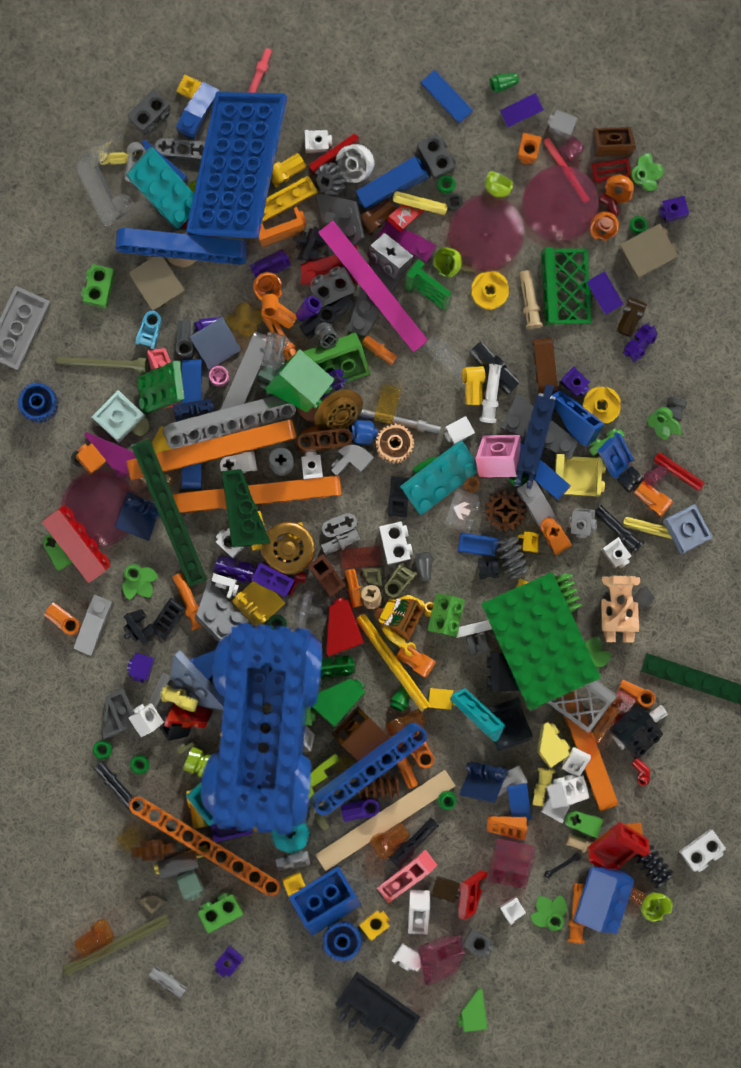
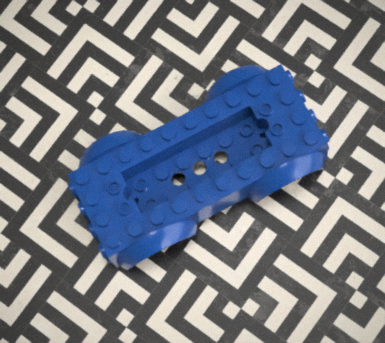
M237 623V627L232 626L231 633L220 640L214 654L213 682L215 689L225 700L220 750L212 754L205 765L201 783L202 802L205 809L213 816V824H218V828L230 829L238 826L237 830L241 831L257 828V832L261 833L277 830L276 834L288 835L291 834V831L297 830V827L305 823L307 815L311 763L303 755L307 709L316 705L318 696L322 645L315 637V634H311L308 629L296 628L295 632H293L288 627L276 626V630H272V626L257 625V628H252L253 625ZM270 703L273 710L270 714L262 712L263 704ZM265 722L271 726L268 734H264L261 731V725ZM261 742H266L269 745V750L265 754L258 751V745Z

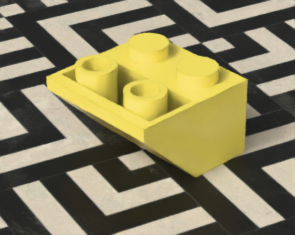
M544 722L541 725L537 752L547 767L551 768L570 755L568 752L570 747L564 739H559L557 736L559 731L553 723Z

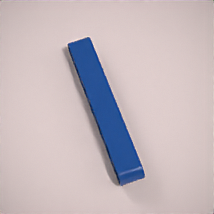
M119 228L116 231L115 248L121 253L237 265L244 264L247 261V243L243 240L131 228Z
M202 359L182 360V384L184 391L182 403L202 400ZM201 463L183 467L182 490H202Z
M418 723L407 725L317 791L311 797V805L318 814H329L424 744L427 740L426 731ZM419 731V734L413 737L414 733ZM400 743H404L401 748L397 749ZM388 754L386 759L381 760L384 755ZM372 766L371 770L366 772V769ZM357 777L355 782L350 783L352 778ZM341 789L338 794L334 795L336 790ZM321 801H325L322 806H318Z

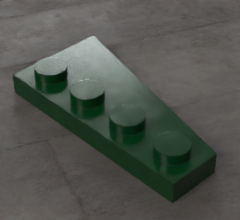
M242 470L222 471L232 548L271 543Z

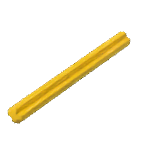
M366 614L357 617V623L420 711L427 709L430 705Z

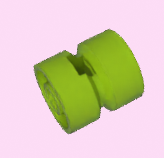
M192 747L183 770L192 774L198 772V776L202 777L205 765L212 754L207 753L204 755L202 750Z

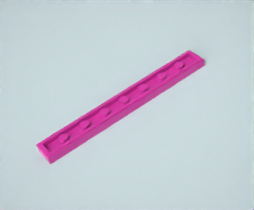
M334 220L318 232L410 349L414 352L428 341L427 337Z

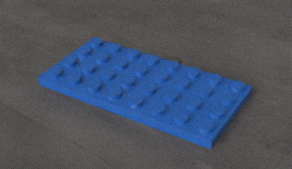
M216 92L186 230L189 235L259 238L288 98L286 94Z

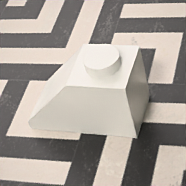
M410 890L408 934H428L430 891Z

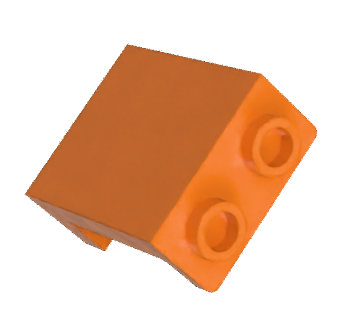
M295 207L294 220L267 230L264 229L262 223L259 233V241L262 248L301 234V231H304V227L307 226L303 211L299 212L298 208Z

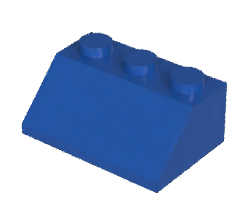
M339 866L289 896L303 924L312 936L362 905Z
M590 867L574 921L599 932L617 934L634 880L624 870Z

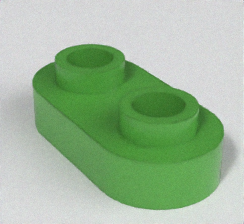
M614 428L606 434L607 438L601 441L599 438L591 443L592 448L589 449L593 456L598 454L597 450L609 438H613L615 432L620 433L624 437L625 435L622 430L617 431Z

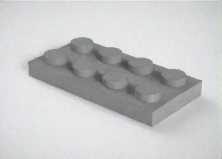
M15 286L0 317V363L19 371L51 304L50 301Z

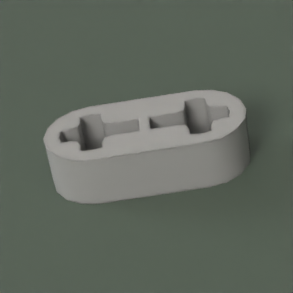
M351 513L343 514L326 521L322 526V532L328 538L336 537L353 530L357 525V519ZM346 517L354 520L351 527H348V525L341 526L340 523L345 522ZM328 524L339 526V528L334 529V534L325 531L328 528Z

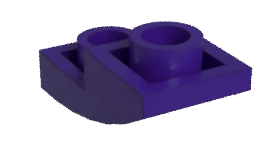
M536 93L500 110L508 128L544 111Z

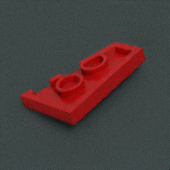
M336 254L301 264V285H311L314 277L326 275L331 269L338 266L342 267L344 264ZM348 271L354 284H358V282L355 280L352 274ZM338 278L336 282L341 284L344 283L345 280L342 278Z

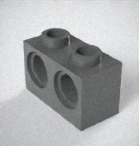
M153 89L127 117L143 135H146L156 129V124L161 119L165 120L170 115L171 107ZM155 104L162 105L161 109L157 111L153 110L152 107ZM142 117L149 119L145 124L139 123V120Z
M438 134L417 143V150L434 181L454 171V165L456 164L453 155L448 154L445 149L447 148L443 137L440 138ZM435 145L438 147V150L431 152L428 147ZM439 161H443L447 164V166L445 168H439L437 166V163Z
M345 266L335 267L326 275L314 277L310 286L314 296L319 299L321 307L355 292V284ZM338 278H342L345 280V282L339 284L336 282V280ZM325 286L328 288V290L322 292L319 290V288Z

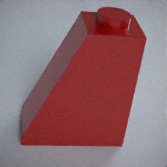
M343 598L334 600L332 601L333 605L329 607L326 650L328 657L364 644L348 599L343 600Z

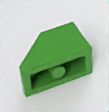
M482 988L476 989L461 1009V1015H458L459 1027H463L464 1032L487 1029Z

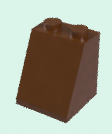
M359 707L331 733L357 761H360L390 739ZM388 754L384 755L381 760L386 759ZM369 766L366 770L370 771L372 766Z

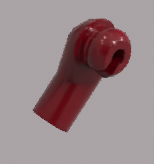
M602 192L598 201L607 205L608 212L616 217L619 216L620 209L617 201Z

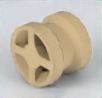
M374 585L363 588L361 596L364 606L368 609L378 608L382 604L379 588Z

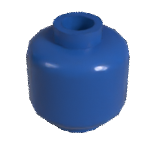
M356 420L353 425L349 426L352 442L355 445H371L378 436V429L374 427L372 421Z

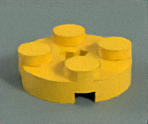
M495 271L480 273L474 279L471 287V295L474 302L483 309L494 310L501 307L509 295L506 278ZM493 286L495 293L486 294L487 290L485 288Z
M595 387L585 395L582 406L603 423L609 424L619 415L621 401L619 395L613 389ZM597 402H606V410H599Z

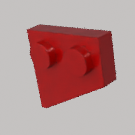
M174 703L164 726L170 727L171 723H178L182 727L206 728L212 711L197 706L195 712L182 709Z
M480 870L461 883L459 888L460 902L458 904L460 919L467 920L476 914L478 902L483 891L479 889V885L483 878H487L488 872Z

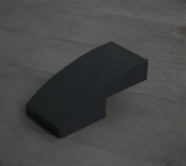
M391 476L388 516L407 517L409 499L400 486L408 481L409 477Z

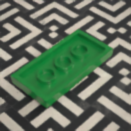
M172 361L138 376L139 406L143 414L153 413L184 400L180 361Z

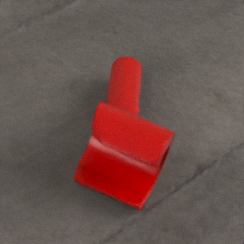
M300 572L295 575L293 585L288 592L289 596L293 595L298 582L305 583L307 573Z

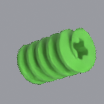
M565 573L555 576L570 611H577L582 606V603L575 602L580 596H573L578 591L576 588H571L575 584V581H569L573 574Z

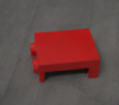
M618 822L588 846L589 861L593 865L607 869L620 870V867L636 854H640L643 857L650 854L648 838L622 822Z

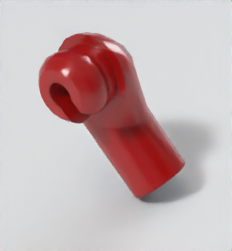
M637 757L631 765L638 770V784L644 787L650 782V768Z

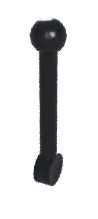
M575 853L569 860L552 870L545 871V877L550 878L553 873L571 862L579 861L580 855Z

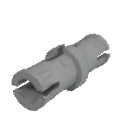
M356 529L345 535H338L336 539L322 544L321 548L325 556L337 550H344L346 546L360 541V537Z
M156 965L148 975L161 984L163 989H168L179 998L187 989V987L177 982L173 978L174 976L171 974L169 976Z

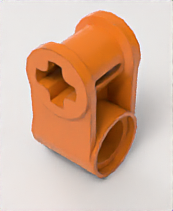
M545 518L541 522L540 529L548 546H551L555 556L572 546L562 527L553 518Z
M426 742L410 753L421 768H430L434 763V756ZM424 754L431 757V762L428 765H423L420 762V757Z

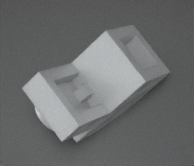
M345 446L338 451V454L343 458L335 460L331 465L333 468L331 473L339 476L349 464L362 473L374 460V457L360 446Z

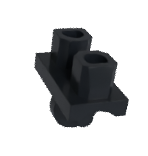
M314 226V228H309L308 232L301 231L300 236H293V240L297 242L295 249L300 250L297 257L298 260L312 261L318 259L319 252L313 250L312 247L314 243L322 246L325 242L318 233L320 228Z
M143 609L127 613L123 616L128 623L124 626L127 632L123 636L125 640L131 637L134 643L140 640L144 645L152 641V637L158 632L152 623L145 628L140 623L147 617Z

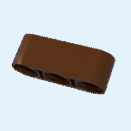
M552 338L533 340L532 344L535 350L534 362L537 368L536 380L539 386L538 394H544L546 384L554 386L553 393L558 392Z
M347 429L303 433L296 439L295 448L301 453L341 449L351 443L352 434ZM339 434L346 437V443H341L338 440ZM319 437H325L328 441V444L322 445L319 441ZM300 440H308L309 447H303Z

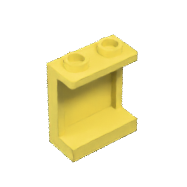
M556 454L555 472L571 486L565 492V495L599 497L601 492H604L605 481H602V473H605L606 466L601 457L572 456L571 460L564 457L565 454Z

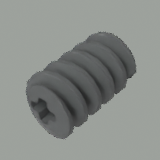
M277 448L271 452L269 464L273 473L278 476L290 474L294 468V460L290 451L285 448ZM280 459H284L282 466L279 465Z
M509 537L494 543V545H501L497 549V552H503L499 559H506L502 566L509 567L504 571L505 573H511L507 580L521 576L529 570L528 566H523L526 563V559H520L524 553L517 552L521 545H514L518 538Z

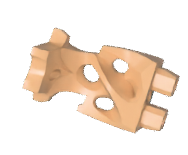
M602 577L603 585L609 589V601H606V599L601 600L600 631H603L604 641L616 642V632H623V642H634L635 632H639L638 603L633 602L632 588L633 585H639L640 577ZM624 595L625 602L618 604L617 598ZM608 606L611 607V616H608L606 613ZM628 609H631L633 612L631 617H627L626 611Z

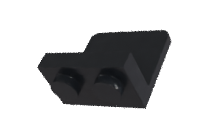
M491 652L490 656H487V668H490V676H487V687H491V691H520L504 654Z
M519 697L487 708L505 725L499 740L494 742L498 751L533 739V734L525 718Z
M638 704L609 729L626 747L634 759L642 757L663 735L652 716Z

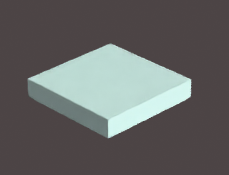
M119 390L92 416L118 443L145 417Z

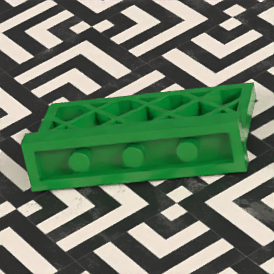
M545 247L541 251L544 325L591 324L590 287L587 284L589 280L588 249H553V247ZM583 253V262L578 265L572 257L575 254ZM555 254H562L567 260L560 265L555 260ZM568 261L577 268L571 275L563 268ZM578 270L584 275V281L581 284L572 277ZM559 271L568 277L563 284L556 279V274ZM569 280L577 286L572 294L564 287ZM560 289L569 296L563 303L557 298V293ZM579 289L585 293V299L582 303L573 296ZM570 298L578 305L573 312L565 306ZM580 307L586 312L587 320H580L575 315ZM561 308L570 315L566 320H558V311Z
M418 259L406 275L405 290L411 294L416 289L442 310L446 311L449 307L452 292L424 272V263Z

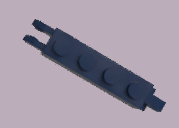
M546 384L544 394L539 393L536 397L517 468L516 486H520L522 475L526 474L530 475L527 481V488L531 489L534 477L537 476L556 404V397L552 396L554 389L552 385Z

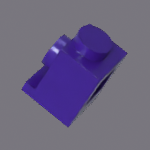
M574 366L559 382L575 398L579 394L583 396L590 389L588 387L590 381ZM578 379L580 385H574L573 380Z
M229 945L214 964L217 967L215 971L222 977H225V975L230 977L245 957ZM225 960L231 961L230 967L224 965Z

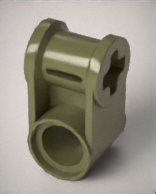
M401 562L384 587L385 595L390 599L400 596L417 573L410 571ZM388 586H397L398 593L390 594Z

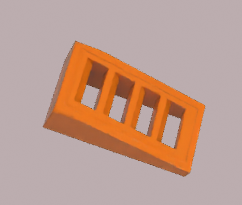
M488 816L487 831L526 840L527 817Z

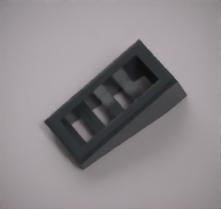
M170 598L153 623L155 628L157 625H160L167 631L164 634L157 629L156 635L165 641L185 613L186 608ZM170 606L176 608L179 611V613L176 614L175 612L170 610ZM168 612L169 614L174 616L175 619L171 620L170 618L165 616V613ZM163 618L171 625L168 627L165 624H163L160 620Z

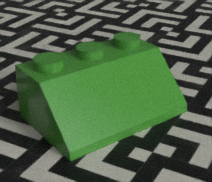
M356 332L339 338L337 344L332 348L326 349L320 345L303 351L327 373L341 368L344 373L342 378H348L344 383L371 374Z

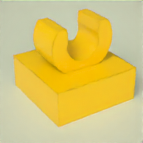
M184 75L176 92L192 99L202 83Z
M524 532V535H518V538L523 539V545H521L520 549L529 553H538L539 534Z

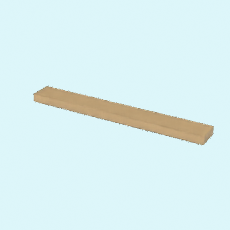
M443 770L379 812L376 816L371 817L316 853V857L325 871L438 798L439 794L443 791H449L455 787V784L446 770Z

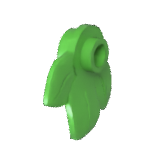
M646 153L638 158L637 166L630 172V179L633 183L642 185L646 191L657 190L656 180L663 176L664 168L660 164L653 163L652 154Z
M658 408L654 414L648 416V425L655 428L657 436L662 440H667L671 433L678 436L682 435L681 426L678 421L672 418L673 413L669 408Z
M136 564L127 566L124 571L126 580L122 585L126 598L131 600L137 593L143 597H152L153 587L151 582L158 578L156 572L149 567L141 568ZM136 570L137 576L131 577V571Z
M599 636L590 638L585 643L596 667H603L609 662L612 654L608 651H601L602 645Z
M559 895L552 902L547 897L539 896L536 902L538 912L530 915L531 920L538 927H547L551 931L561 930L564 926L563 916L567 911L565 899ZM552 918L558 919L557 925L551 924Z

